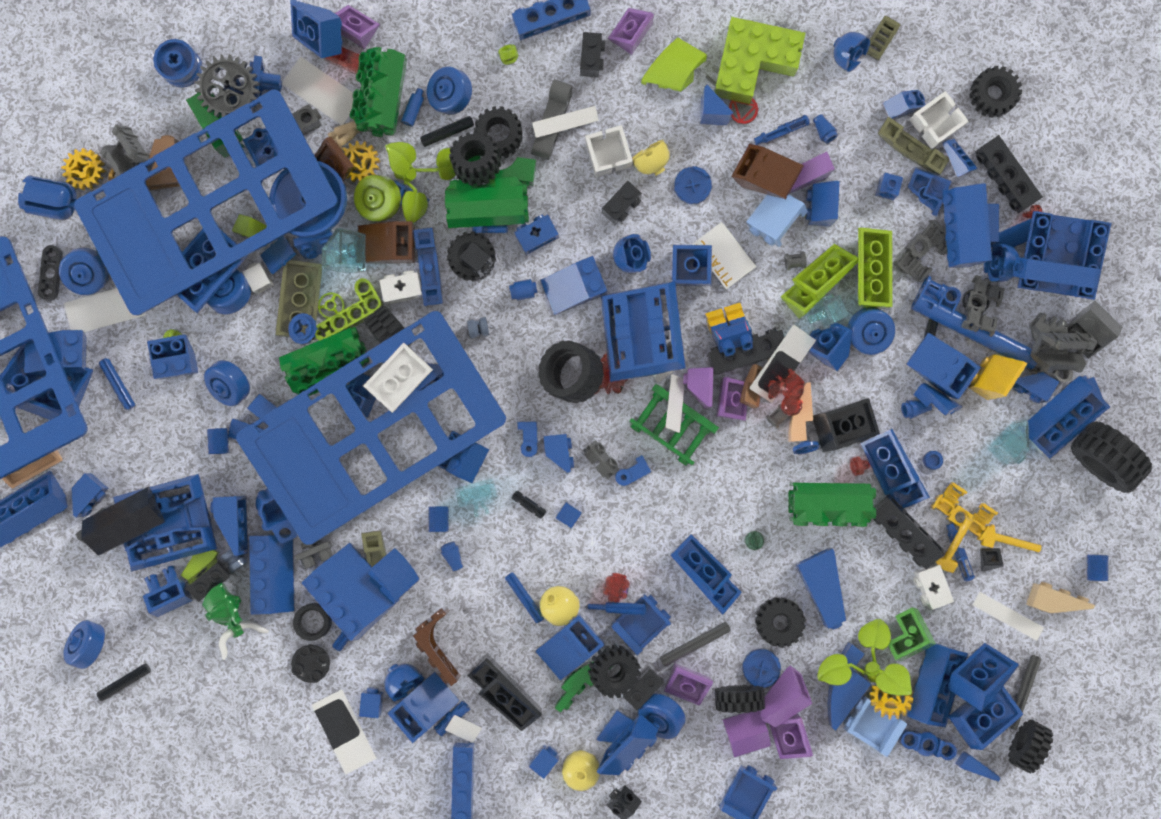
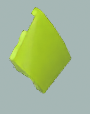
M677 37L652 63L641 79V84L653 83L658 84L659 88H670L681 92L694 81V70L706 61L707 54Z

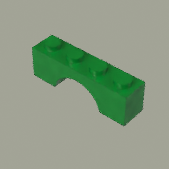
M474 156L470 158L468 161H478L481 159V157ZM517 157L511 166L500 170L495 176L497 178L516 176L519 178V182L527 184V188H529V186H534L536 160Z

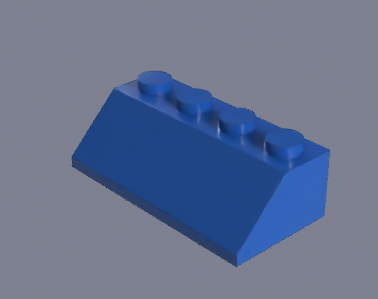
M986 184L955 187L943 192L945 238L949 268H968L992 261Z
M1078 376L1034 416L1027 420L1020 429L1051 459L1079 435L1089 423L1094 422L1107 411L1110 406L1081 376Z
M48 471L0 500V548L68 508L66 495L52 471Z
M280 534V536H282V537H288V536L290 535V534ZM275 535L249 536L251 615L295 611L293 539L280 543Z
M938 643L925 650V658L919 669L918 681L913 689V703L911 704V710H908V717L927 725L946 728L948 716L956 696L955 693L948 689L951 674L967 659L968 653Z

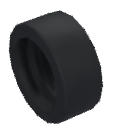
M309 603L299 608L293 618V628L296 634L307 641H315L322 638L328 633L332 625V619L318 603ZM308 611H318L324 619L323 627L317 633H309L302 627V616Z

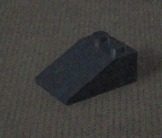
M869 398L813 415V422L822 452L838 450L880 434Z

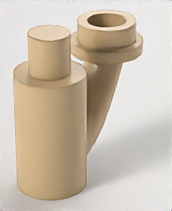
M351 121L335 127L334 131L328 133V137L331 136L341 150H343V145L352 140L360 131L356 130L357 125L355 121Z

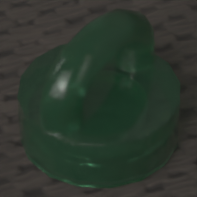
M751 531L745 536V545L751 550L761 549L764 544V537L760 532Z

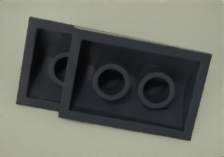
M150 487L82 520L81 540L100 556L165 523Z
M488 653L467 675L482 688L478 694L519 730L523 731L541 717L542 708Z

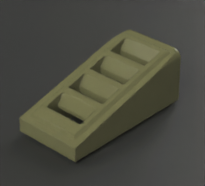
M885 15L870 38V46L872 44L881 51L878 52L869 46L867 54L879 61L901 24ZM879 31H881V32L885 33L886 35H888L889 38H887V37H885L884 35L880 34ZM877 38L885 44L883 45L874 39Z

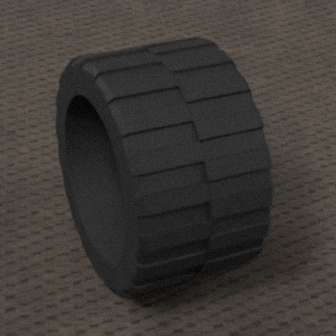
M563 340L553 344L545 351L539 364L538 376L541 385L544 387L543 389L550 395L570 403L585 402L594 396L602 384L604 376L603 363L593 350L577 342ZM579 356L582 362L581 375L574 385L564 389L560 379L561 370L570 358Z

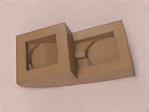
M753 364L749 370L740 397L741 403L753 409L759 407L760 395L749 388L763 369V367L757 364Z

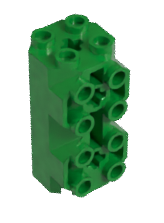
M373 47L367 49L366 52H361L359 55L358 72L355 78L356 81L360 82L361 88L355 89L353 92L352 109L349 114L350 118L357 125L356 130L372 132V136L383 137V134L394 136L396 133L407 64L405 54L387 48V52H383L382 47Z
M516 176L495 177L493 180L489 179V183L486 185L481 184L479 186L477 184L471 186L468 182L465 184L457 179L451 180L450 185L445 189L448 228L529 223L527 184L519 182V178Z
M356 327L348 328L279 357L280 368L282 372L285 371V380L293 393L299 395L367 352L364 342L359 340L360 336ZM369 357L360 362L362 367L370 362ZM318 389L308 394V396L318 393Z
M790 482L793 490L788 492V512L793 513V517H789L793 525L808 526V522H813V525L828 526V522H832V526H848V523H851V526L867 527V523H871V519L876 518V508L873 507V499H876V488H871V484Z

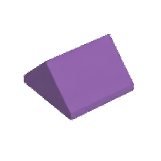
M350 5L335 13L342 21L341 35L365 49L380 24Z
M628 8L608 39L632 55L652 26L654 14Z
M728 377L721 379L716 417L746 421L747 405L740 402L744 381Z
M674 663L664 692L700 706L713 681L706 675Z
M761 711L742 713L722 719L734 757L771 746L768 729L760 716Z
M798 713L776 728L770 725L780 759L813 756L802 718Z

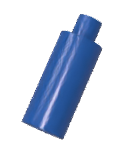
M417 88L415 93H411L400 120L401 123L410 127L414 126L424 101L422 97L424 91Z

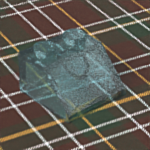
M336 228L322 248V269L346 274L365 272V234Z
M1027 420L1013 421L987 448L1003 465L1020 464L1027 457L1025 455L1029 451V425Z

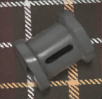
M801 251L800 254L793 255L784 254L786 270L788 271L796 267L806 268L805 252Z
M779 404L778 408L771 415L766 416V419L773 427L778 429L779 425L786 418L791 417V414L785 407Z

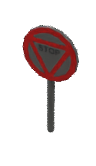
M706 75V79L715 86L716 82L709 75ZM753 98L750 104L730 100L729 108L733 112L731 117L733 121L738 124H749L755 120L758 115V105Z

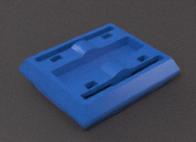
M675 281L601 295L610 382L686 369ZM661 295H666L670 325H668V321L663 317L664 310L662 308ZM669 330L671 332L673 359H669V354L667 353L666 339H670ZM660 346L663 348L665 352L660 351ZM621 353L624 355L626 359L622 360Z
M199 474L151 486L150 489L165 523L124 543L131 572L218 549ZM190 487V492L163 498L159 496L160 493ZM143 489L113 497L114 504ZM201 538L203 540L202 544L173 552L172 546ZM164 548L168 549L167 554L142 560V554Z

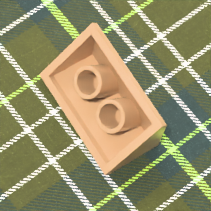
M58 450L9 474L2 478V480L13 489L63 461Z

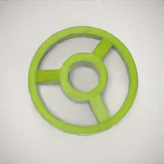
M329 292L321 296L318 310L323 317L330 318L322 313L321 309L324 308L328 311H334L336 314L339 313L336 310V296L341 299L342 310H344L345 303L340 295ZM333 295L331 299L325 302V305L320 306L325 296ZM330 302L334 303L332 309L328 308V303Z

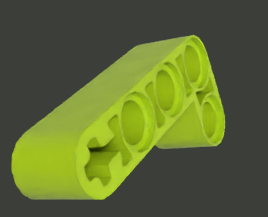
M361 278L354 285L355 292L360 301L316 325L318 328L315 333L316 339L322 340L348 328L358 326L383 305L380 296L369 280ZM363 284H368V291L361 293L360 287ZM377 300V308L370 309V302ZM361 310V316L354 319L353 312ZM339 319H344L345 323L342 328H337L336 326ZM322 329L326 330L325 337L321 335Z

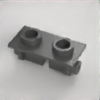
M596 440L583 450L585 452L584 455L592 465L599 461L600 464L595 468L603 478L605 477L608 480L620 470L617 467V462L608 456L604 446Z

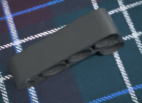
M556 79L553 80L542 120L566 114L573 92L571 84ZM559 132L535 138L531 154L550 160Z

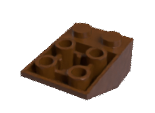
M749 144L731 177L742 188L786 200L804 165L765 147Z
M392 221L358 225V264L415 263L414 223L412 221Z

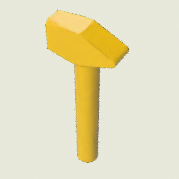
M965 518L944 557L936 561L942 570L954 573L957 568L958 562L953 560L952 557L973 522L970 518Z
M994 524L989 525L990 530L984 539L981 540L980 544L993 548L995 541L1035 552L1041 551V545L997 534Z

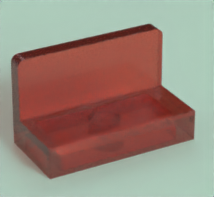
M341 47L342 54L323 58L325 61L351 73L357 74L359 54L344 47Z

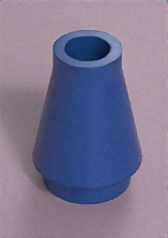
M823 114L813 119L819 137L825 144L832 142L838 137L837 129Z
M906 400L905 403H902L901 410L905 418L912 419L931 411L932 405L926 407L920 400Z
M454 541L440 547V553L450 565L452 571L463 568L459 547Z

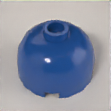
M848 32L842 37H838L833 45V57L837 65L848 72L853 71L862 62L857 61L862 54L866 56L870 46V39L859 32Z
M630 234L619 239L613 249V259L616 266L626 273H638L645 270L647 262L651 260L649 245L638 234Z
M1000 243L992 244V261L984 263V273H988V279L992 282L1009 281L1014 278L1012 276L1013 266L1016 257H1020L1019 253L1012 246Z
M394 664L388 669L389 673L385 677L384 685L388 696L395 702L403 699L408 695L406 692L413 687L415 689L421 684L424 677L420 670L411 664Z

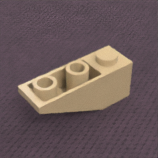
M1042 581L1040 584L1033 583L1026 603L1028 606L1047 613L1088 610L1095 607V605L1088 603V598L1077 595V598L1070 596L1071 592L1059 588V591L1053 590V585Z

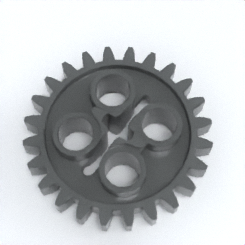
M222 54L220 55V60L213 56L212 64L206 60L208 67L200 66L203 74L197 73L196 75L201 79L194 82L200 86V88L195 89V92L201 93L197 97L199 101L204 100L201 106L204 108L208 107L207 112L209 113L215 110L214 116L217 118L221 113L222 117L245 104H249L252 100H256L257 98L254 94L260 93L258 89H255L260 83L254 81L258 76L251 74L254 69L252 67L246 68L248 64L246 61L240 64L241 59L239 57H236L233 61V56L230 54L227 60ZM226 70V76L219 79L217 76L218 72ZM241 77L244 78V84L236 86V80ZM214 79L224 85H230L236 90L243 91L244 94L240 95L230 89L225 90L222 86L212 83L211 80ZM213 88L219 89V94L216 97H211L210 93ZM234 95L237 96V102L234 105H230L229 98Z

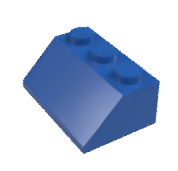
M640 714L605 750L596 772L605 775H620L624 770L628 771L634 764V760L636 758L640 759L645 753V749L648 746L652 747L657 740L658 728Z

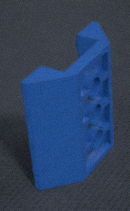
M1033 211L1024 258L1100 269L1095 289L1019 278L1017 288L1095 300L1112 223Z

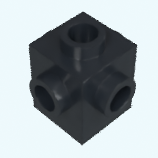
M624 785L620 789L615 788L610 793V800L606 806L620 819H628L635 813L642 801L631 789Z

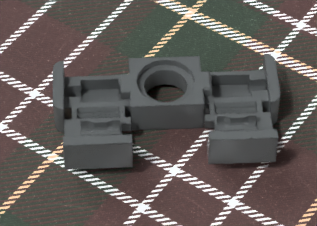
M928 220L930 224L921 234H916L905 247L906 253L899 261L893 262L894 266L901 268L900 271L902 273H909L917 282H923L933 270L927 266L923 267L920 264L922 261L918 259H922L927 251L934 246L938 249L937 252L940 255L947 253L946 235L940 233L944 232V228L936 220ZM918 241L923 245V249L920 252L915 250V244Z
M976 275L972 280L975 283L973 291L969 293L965 311L968 312L967 318L963 321L961 327L977 332L980 328L990 332L989 336L992 337L996 331L998 318L994 316L990 318L986 314H982L985 311L987 300L993 299L994 302L996 301V307L1000 306L1005 289L990 285L991 281L988 278L983 280L981 276ZM972 300L979 301L981 306H974Z

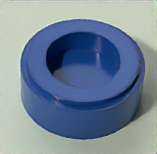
M929 451L923 456V464L927 469L937 470L943 465V456L938 451Z

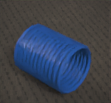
M207 429L208 454L229 453L228 429Z
M428 507V531L448 532L449 507Z
M1087 555V580L1109 581L1108 555Z

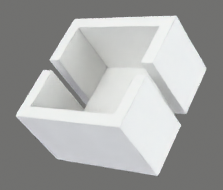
M946 91L914 113L910 119V122L919 134L923 131L924 135L922 137L932 150L961 130L969 122L959 108L951 115L948 114L956 104Z
M622 125L605 130L606 139H603L602 131L585 136V143L595 177L610 174L614 168L617 172L632 167L633 160Z

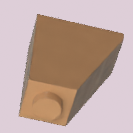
M170 135L161 136V139H154L149 158H153L156 154L179 141ZM154 162L152 170L158 167L156 162ZM170 167L146 180L149 191L180 187Z

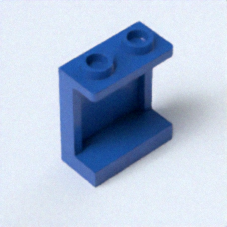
M645 593L635 602L637 604H646L645 615L622 614L611 624L613 630L637 656L662 630L671 625L669 621L671 616L664 609L660 611L656 607L658 602L651 594L647 597Z
M741 765L719 805L720 810L735 819H758L772 792L778 788L774 783L775 780L767 775H764V777L757 774L758 770L750 765H747V767Z

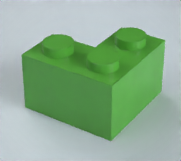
M912 607L895 616L904 633L892 639L889 644V648L896 661H903L936 645L918 609Z

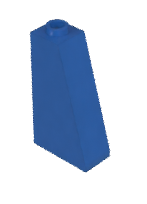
M1016 257L1012 276L1096 289L1100 269Z
M827 548L795 565L825 627L834 630L842 626V622L846 621L835 552L833 548Z

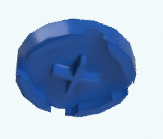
M697 166L682 169L677 174L674 182V190L677 197L687 204L703 202L709 196L712 189L709 174L703 168Z
M756 649L745 656L742 663V672L745 679L751 685L766 688L772 686L779 678L781 664L773 652L767 649Z

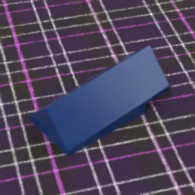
M893 429L860 443L885 496L890 494L903 508L930 498Z
M692 534L670 555L722 615L742 593L729 580L732 574Z

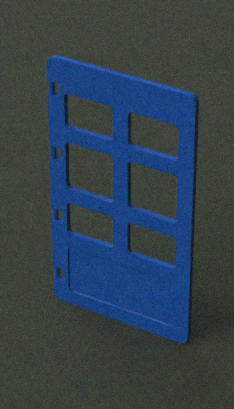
M270 90L258 97V99L245 104L206 126L201 131L188 136L156 154L153 158L140 163L101 185L96 190L78 198L75 201L74 207L129 312L132 315L139 316L336 207L338 199L283 95L278 90ZM261 103L263 108L253 113L251 108ZM260 117L278 150V155L253 168L235 135V130ZM208 133L210 138L201 142L199 137ZM221 139L239 171V177L206 196H202L184 159ZM156 162L158 167L149 172L147 166ZM170 167L189 204L164 218L146 185V180ZM287 168L303 196L306 206L286 218L280 219L262 186V182ZM245 190H249L267 227L230 248L211 211L213 208ZM104 191L106 196L97 201L95 195ZM197 218L212 244L216 256L191 269L173 236V231Z
M4 236L0 237V312L18 303L26 326L0 340V356L33 340L46 375L9 395L0 374V417L9 437V441L0 446V479L83 437L88 431L83 414L80 412L78 402L63 366L59 361L42 315L37 308L35 298L23 269L18 262L13 245ZM11 256L13 263L8 265L6 258ZM29 305L32 306L34 311L31 314H28L26 309ZM52 355L54 363L49 365L46 358ZM53 389L62 410L61 415L24 433L15 412L16 408ZM73 406L76 414L70 417L68 408Z
M432 311L237 433L236 440L301 541L306 545H311L505 424L506 415L443 315L439 311ZM422 325L425 330L415 336L412 330ZM419 338L423 339L444 372V376L423 390L415 388L393 413L389 410L375 420L368 421L348 391L346 384L377 364L385 363L403 343L408 346ZM370 357L373 363L363 368L360 362ZM318 389L321 395L311 400L308 394ZM449 389L456 391L475 422L473 428L453 440L447 437L428 407V403ZM329 394H333L355 427L354 433L334 445H330L308 412V408ZM414 412L433 439L437 450L404 471H400L378 438V434ZM266 422L269 427L259 432L256 427ZM361 444H366L387 477L385 483L365 495L360 493L340 462L341 456Z

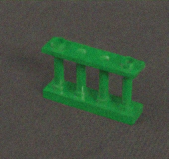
M655 384L651 389L653 398L637 421L632 418L630 419V427L638 433L644 432L679 457L677 460L683 465L687 466L690 464L692 466L695 462L690 457L706 434H715L719 427L683 402L682 413L685 416L680 426V433L675 432L668 443L658 436L666 426L667 411L652 432L642 426L659 401L662 402L664 400L668 403L669 392ZM696 422L700 425V431L685 453L682 454L674 447L689 425Z

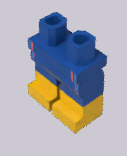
M741 303L724 307V313L722 308L705 313L707 327L720 353L724 352L726 356H730L736 352L735 348L742 346L745 351L753 348L752 330L745 318Z

